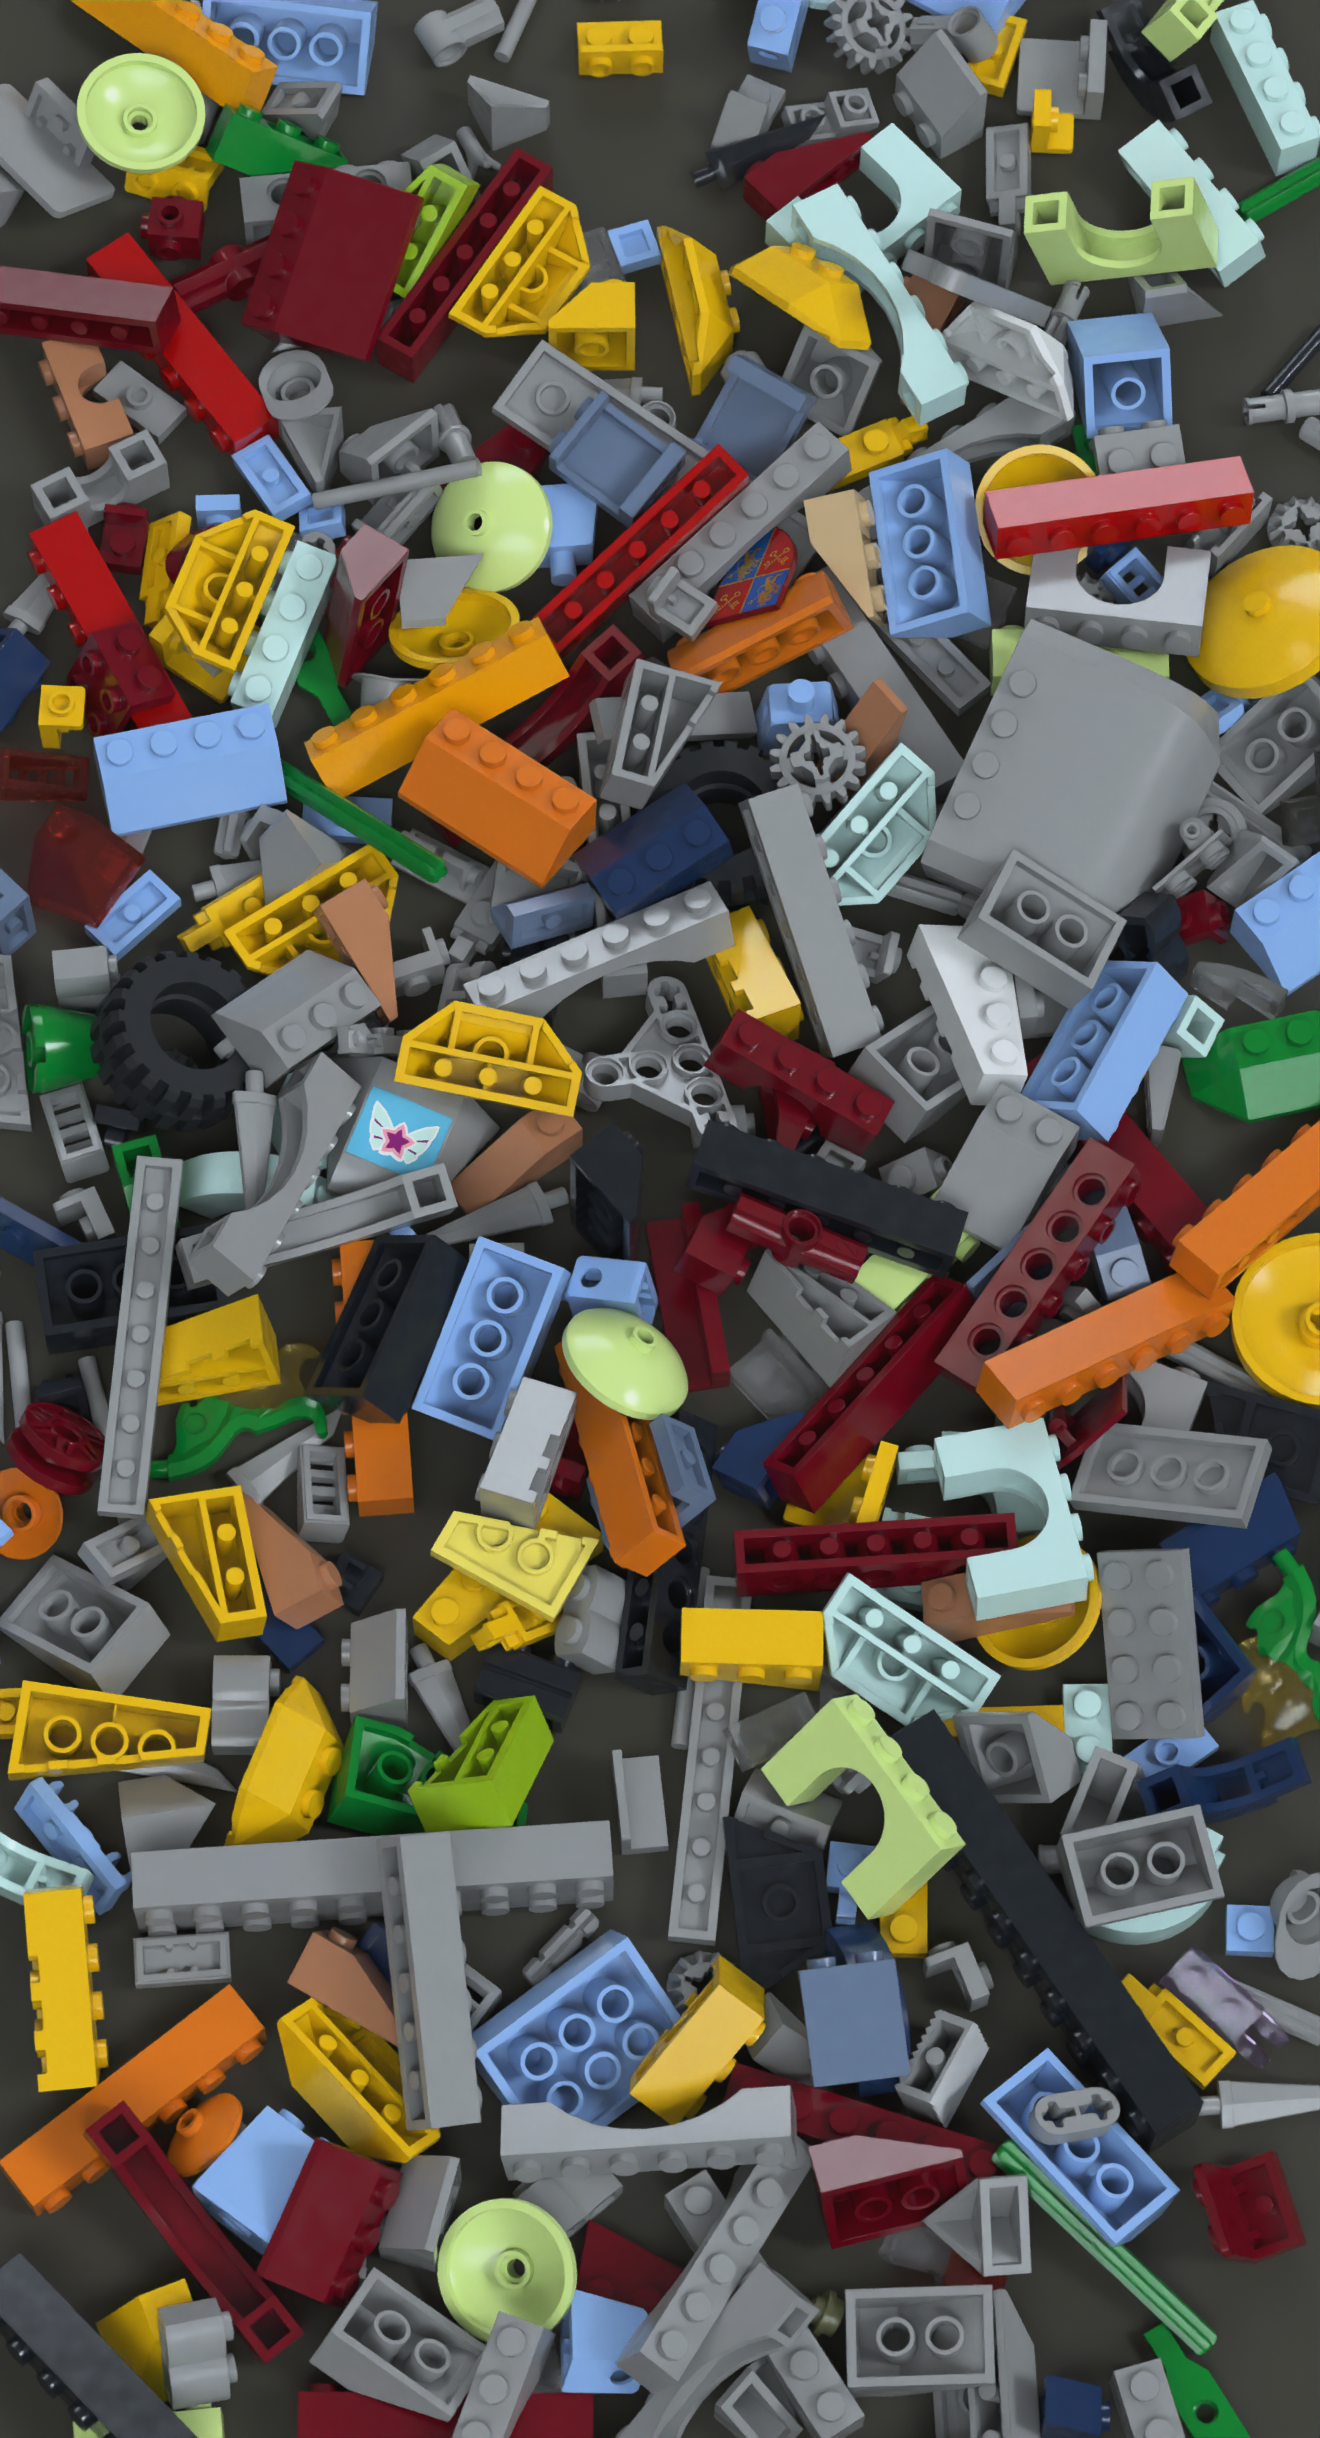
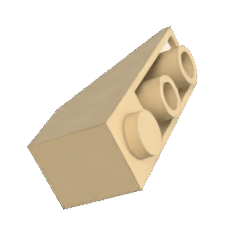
M855 489L803 500L810 543L866 616L878 626L885 625L883 611H887L885 589L883 584L879 585L876 569L882 567L880 551L877 543H872L869 528L875 525L871 502L865 500Z

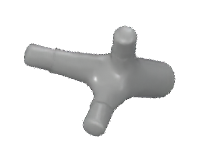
M464 126L456 132V137L466 153L468 169L473 180L479 166L485 169L491 167L496 171L500 169L501 164L492 159L482 149L471 127Z

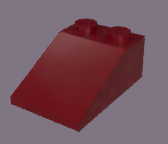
M859 2135L841 2139L833 2138L821 2144L808 2147L818 2204L831 2250L924 2227L926 2225L922 2222L923 2219L968 2185L961 2149Z

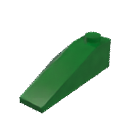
M356 1715L342 1752L341 1766L333 1779L327 1822L376 1835L426 1833L407 1790L416 1781L422 1782L423 1785L436 1772L433 1763L444 1753L438 1751L435 1755L412 1741L414 1735L401 1727ZM526 1802L523 1803L513 1825L507 1827L526 1826L528 1804Z

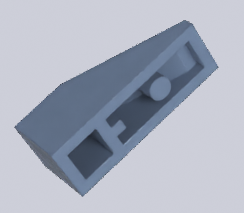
M1072 1163L1064 1165L1065 1172ZM1100 1190L1090 1192L1086 1196L1084 1203L1093 1205L1100 1202L1105 1192ZM1123 1206L1114 1219L1116 1221L1115 1228L1108 1240L1103 1244L1098 1243L1089 1255L1100 1295L1107 1300L1132 1294L1151 1285L1141 1246L1126 1206Z

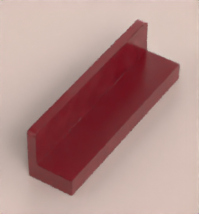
M699 1201L681 1204V1218L646 1224V1235L664 1334L674 1346L683 1362L688 1379V1393L730 1387L731 1372L716 1293L673 1271L690 1233L702 1218Z

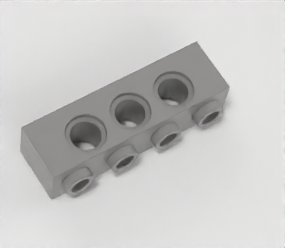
M387 160L376 165H341L335 168V170L402 191L412 183L409 161L397 162ZM290 173L239 178L246 245L270 235L279 208L278 203L281 202Z

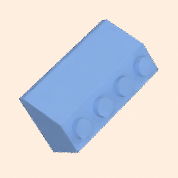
M203 0L202 14L214 22L228 26L233 31L235 37L245 44L261 49L265 53V57L278 66L272 85H278L279 82L338 81L342 86L341 93L364 96L366 93L375 42L377 1Z
M944 448L869 472L890 636L894 638H953L992 626L970 463L949 449Z
M269 703L93 738L94 758L112 838L259 809L261 804L271 807L287 803L279 746Z
M1320 852L1234 910L1230 933L1284 997H1287L1320 974Z
M1107 960L1092 991L1071 1010L1068 1009L1021 1094L1080 1126L1078 1140L1088 1141L1091 1137L1096 1141L1108 1142L1118 1128L1119 1121L1132 1097L1137 1093L1139 1084L1152 1060L1157 1056L1171 1025L1177 1019L1188 993L1158 962Z
M479 1236L412 1409L493 1441L496 1432H502L507 1417L504 1416V1409L510 1391L512 1389L518 1391L523 1377L531 1378L571 1273L565 1268Z
M1047 2048L984 2098L980 2105L1113 2248L1130 2242L1165 2212L1180 2189L1117 2121L1105 2135L1063 2144L1047 2145L1039 2142L1032 2136L1028 2128V2117L1042 2097L1085 2089L1075 2076ZM1092 2104L1083 2113H1096L1099 2120L1105 2115L1103 2111H1095ZM1049 2112L1043 2117L1044 2121H1052L1056 2128L1064 2119H1052Z

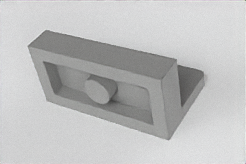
M621 1749L612 1750V1772L621 1855L668 1851L669 1844L659 1755L622 1759Z
M755 1769L741 1794L734 1818L760 1829H767L781 1834L793 1841L803 1842L822 1849L824 1852L832 1825L840 1812L843 1802L840 1799L821 1793L814 1801L787 1806L762 1770Z

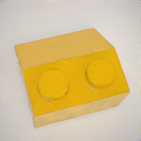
M618 279L591 282L548 320L549 344L589 371H635V282H623Z

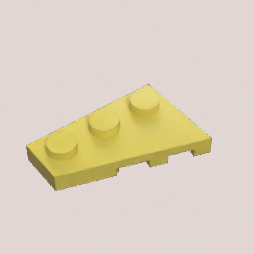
M453 1511L433 1545L430 1555L553 1623L596 1550L600 1539L585 1536L581 1539L558 1534V1531L544 1528L536 1530L511 1525L509 1521Z

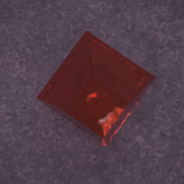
M58 803L34 837L27 894L30 897V902L34 905L98 929L146 859L143 854L93 816Z

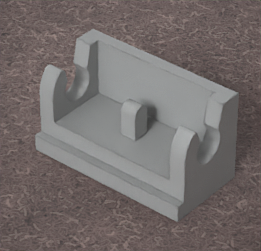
M409 459L403 465L405 467L403 474L422 470ZM440 485L383 496L361 521L358 518L355 519L351 524L352 528L357 533L364 524H367L403 545L435 509L436 503L444 491Z
M1263 491L1256 500L1253 499L1250 524L1198 531L1188 539L1183 548L1211 551L1208 576L1213 578L1233 560L1265 525L1269 518L1273 498Z

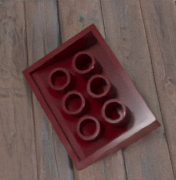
M294 160L240 324L269 340L370 363L424 198L329 167Z

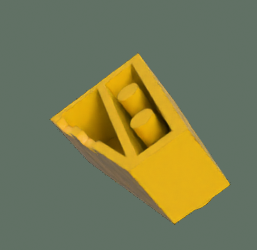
M750 906L729 913L735 946L711 955L706 960L731 1018L738 1009H741L791 1040L798 1039L800 1021L804 1020L801 1002L786 976L780 958L776 957L770 946V937L762 919L756 920Z
M258 1294L166 1327L157 1406L281 1384L276 1334Z
M241 1485L148 1499L145 1520L216 1642L263 1635L267 1613Z
M682 1608L680 1675L690 1676V1680L696 1682L725 1680L819 1691L823 1669V1611Z
M721 1955L717 1957L711 1966L715 1970V1976L699 1995L695 1992L691 1993L684 2003L688 2006V2009L670 2030H664L630 2077L629 2094L670 2125L679 2123L684 2116L691 2119L696 2115L706 2100L707 2096L703 2094L714 2080L721 2083L729 2075L736 2064V2059L733 2058L744 2044L748 2047L752 2046L766 2027V2023L763 2022L765 2019V1989Z

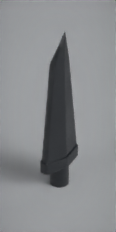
M826 114L706 151L705 155L709 165L690 173L696 188L698 189L715 180L721 192L731 188L732 185L744 179L746 172L754 163L758 161L764 162L776 152L793 149L809 140Z

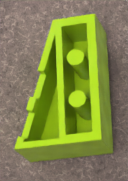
M431 164L404 190L405 192L424 198L393 290L394 293L403 298L408 295L460 225L480 187V184L446 164Z
M535 1695L493 1700L459 1735L462 1742L460 1747L449 1758L448 1755L441 1754L433 1763L436 1772L423 1785L422 1782L416 1781L407 1790L426 1833L502 1828L513 1825L554 1742Z

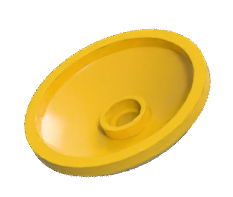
M1046 444L1023 446L1000 457L983 476L975 497L979 535L985 548L994 557L983 525L986 491L1096 476L1092 469L1074 453L1061 447ZM1088 547L1079 548L1078 563L1088 555ZM1033 555L998 559L997 561L1015 572L1030 575Z
M463 588L446 617V626L402 629L401 612L399 611L389 627L390 645L396 656L404 662L418 669L431 672L432 669L440 664L453 663L468 655L470 649L477 644L492 642L507 634V631L513 625L520 622V616L516 606L503 595L492 591Z
M1039 1534L1018 1539V1548L1030 1543ZM1081 1549V1553L1085 1554L1086 1552ZM1092 1561L1094 1581L1088 1582L1086 1600L1074 1602L1075 1615L979 1636L977 1639L984 1650L994 1659L1008 1667L1028 1671L1054 1666L1074 1654L1090 1636L1101 1610L1102 1591L1098 1570L1094 1562Z

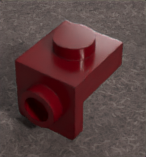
M1204 889L1175 899L1182 921L1179 935L1184 941L1185 946L1209 938L1219 944L1229 942L1227 927L1231 924L1229 910L1223 901H1220Z

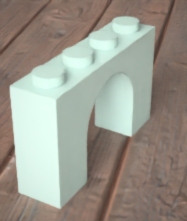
M893 123L861 146L859 169L889 197L898 212L895 220L887 228L877 233L882 244V253L889 263L892 261L897 263V260L906 254L908 249L917 251L924 245L927 217L930 208L959 215L962 189ZM798 196L766 220L765 243L769 247L772 245L791 247L793 242L801 243L791 228L792 205L801 201ZM858 284L861 294L864 288Z
M1039 1418L1032 1423L1023 1422L1010 1429L1002 1425L934 1438L933 1463L944 1501L989 1492H1009L1019 1495L1035 1505L1046 1523L1042 1532L1033 1541L1024 1546L967 1558L965 1582L976 1621L1085 1601L1088 1582L1094 1581L1091 1557L1089 1553H1081L1078 1542L1083 1540L1078 1513L1070 1514L1067 1501L1072 1499L1070 1482L1067 1474H1059L1056 1462L1060 1461L1058 1440L1055 1434L1048 1435L1044 1418Z

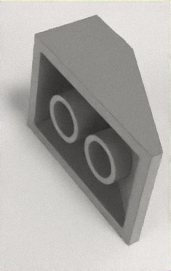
M930 208L927 217L924 255L1008 289L1017 262L1020 238L1012 229Z
M1316 675L1288 691L1261 698L1219 738L1221 764L1217 772L1246 804L1264 816L1320 778V680Z
M932 1005L866 1046L847 1073L894 1101L884 1122L904 1143L932 1126L967 1096L950 1058L952 1055L950 1045L946 1037H941L937 1028L936 1021L938 1018Z
M1000 1083L977 1119L934 1200L949 1202L957 1209L969 1212L963 1231L1000 1251L1030 1222L1064 1168V1165H1066L1076 1149L1080 1126Z
M54 1554L0 1617V1631L79 1688L119 1695L126 1690L171 1635L150 1603L115 1585L105 1588L95 1575Z
M373 2267L309 2362L350 2391L449 2422L470 2390L486 2345Z
M992 2285L845 2289L847 2388L853 2398L906 2396L996 2385Z

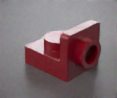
M127 502L117 505L105 504L103 512L105 525L100 546L102 558L110 572L142 575L150 524L148 510Z

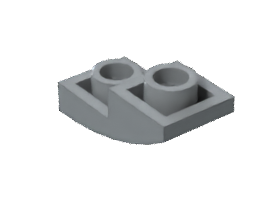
M868 88L828 92L824 102L785 106L781 114L784 127L826 114L811 138L795 148L871 131L878 128L880 123Z

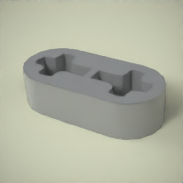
M1090 2087L1042 2097L1030 2112L1028 2128L1033 2137L1047 2145L1100 2137L1107 2134L1119 2118V2102L1109 2090L1101 2087ZM1090 2104H1092L1095 2111L1104 2112L1105 2115L1101 2120H1099L1096 2113L1083 2114ZM1047 2112H1049L1052 2119L1064 2118L1057 2128L1052 2121H1044L1043 2117Z

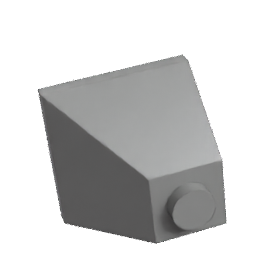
M804 325L782 377L818 398L807 419L815 423L819 421L825 428L840 436H845L853 432L883 361L871 347H869V350L838 348Z
M430 408L372 425L361 434H353L343 443L339 450L340 472L354 485L402 475L405 471L403 465L408 459L423 469L440 456L438 414ZM381 497L369 499L368 501L374 506Z
M957 1712L952 1716L962 1751L998 1803H1052L1081 1782L1082 1777L1071 1737L1036 1713Z

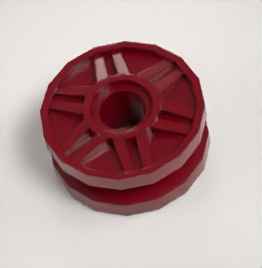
M34 1402L27 1405L20 1418V1426L13 1429L6 1442L5 1447L8 1457L21 1472L49 1490L65 1495H82L89 1492L95 1483L97 1471L102 1469L105 1436L85 1417L69 1408L51 1402Z

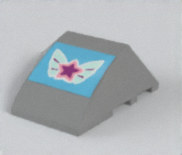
M334 1058L333 1062L362 1087L353 1101V1104L356 1106L354 1113L337 1130L335 1135L338 1137V1142L328 1154L326 1192L339 1197L394 1177L445 1163L451 1182L463 1168H466L472 1162L474 1156L486 1143L499 1133L501 1128L474 1099L393 1082L397 1062L388 1058Z

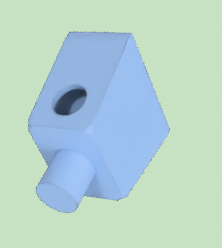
M758 0L747 43L751 63L792 73L810 0Z
M570 484L541 485L551 506L553 529L548 551L538 568H550L552 584L567 586L577 577L576 566L589 565L593 562L598 505Z
M797 679L792 683L767 686L755 713L759 732L757 733V745L759 749L763 750V756H768L771 749H780L776 744L775 737L778 733L786 736L790 735L788 728L790 721L802 727L805 725L804 717L807 714L811 716L813 723H820L823 714H828L829 724L832 726L840 720L839 708L831 683ZM804 742L799 744L793 752L799 751Z
M580 1256L577 1258L573 1273L561 1301L569 1303L573 1317L587 1309L612 1308L631 1313L651 1325L659 1303L647 1263L592 1256Z
M575 2290L571 2306L560 2322L561 2392L633 2394L639 2391L641 2384L618 2367L616 2362L640 2324L648 2316L647 2312L640 2307Z

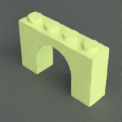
M1194 177L1152 181L1150 220L1152 224L1136 230H1108L1086 222L1079 215L1067 191L1025 196L1024 235L1050 285L1064 284L1068 280L1085 282L1217 267L1218 227Z
M858 1694L831 1699L761 1770L787 1806L814 1801L847 1768L860 1772L875 1786L884 1808V1829L881 1839L876 1848L841 1881L863 1914L870 1920L894 1914L966 1844L958 1834L957 1826L953 1819L945 1812H942L929 1794L930 1790L927 1783L919 1775L915 1774L905 1761L898 1743L887 1736L875 1719L872 1707L861 1699Z

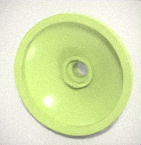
M130 53L105 61L89 74L79 92L76 116L83 140L89 149L102 161L117 169L131 173H155L179 164L196 148L204 129L205 105L197 84L180 66L157 55ZM142 123L146 126V129L139 131L134 129L132 125Z
M484 462L481 463L482 476L450 482L445 487L434 509L431 538L436 557L484 554L464 587L500 593L522 584L538 569L546 556L551 542L553 518L547 495L531 474L508 463ZM481 516L482 525L478 530H475V520Z
M592 1308L576 1314L566 1326L562 1336V1349L565 1360L581 1385L606 1406L633 1418L654 1420L662 1413L671 1416L685 1401L688 1393V1379L683 1362L670 1341L645 1320L618 1309Z
M496 2198L474 2205L453 2222L444 2236L440 2247L437 2276L442 2298L453 2318L468 2333L484 2342H488L499 2311L552 2331L565 2317L573 2301L577 2284V2266L574 2251L566 2233L549 2213L521 2199ZM516 2259L524 2264L525 2272L523 2276L518 2275L514 2270Z

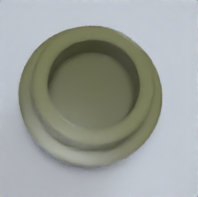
M827 2289L822 2296L815 2294L811 2299V2302L820 2310L810 2322L809 2327L811 2333L816 2337L821 2334L831 2337L837 2330L845 2311V2301L837 2298L836 2291Z

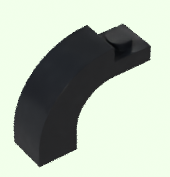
M1118 0L1096 11L1099 19L1108 20L1107 38L1113 49L1108 54L1116 70L1135 99L1153 117L1166 123L1175 122L1213 103L1196 64L1182 66L1175 60L1169 62L1141 32L1150 21L1141 0Z

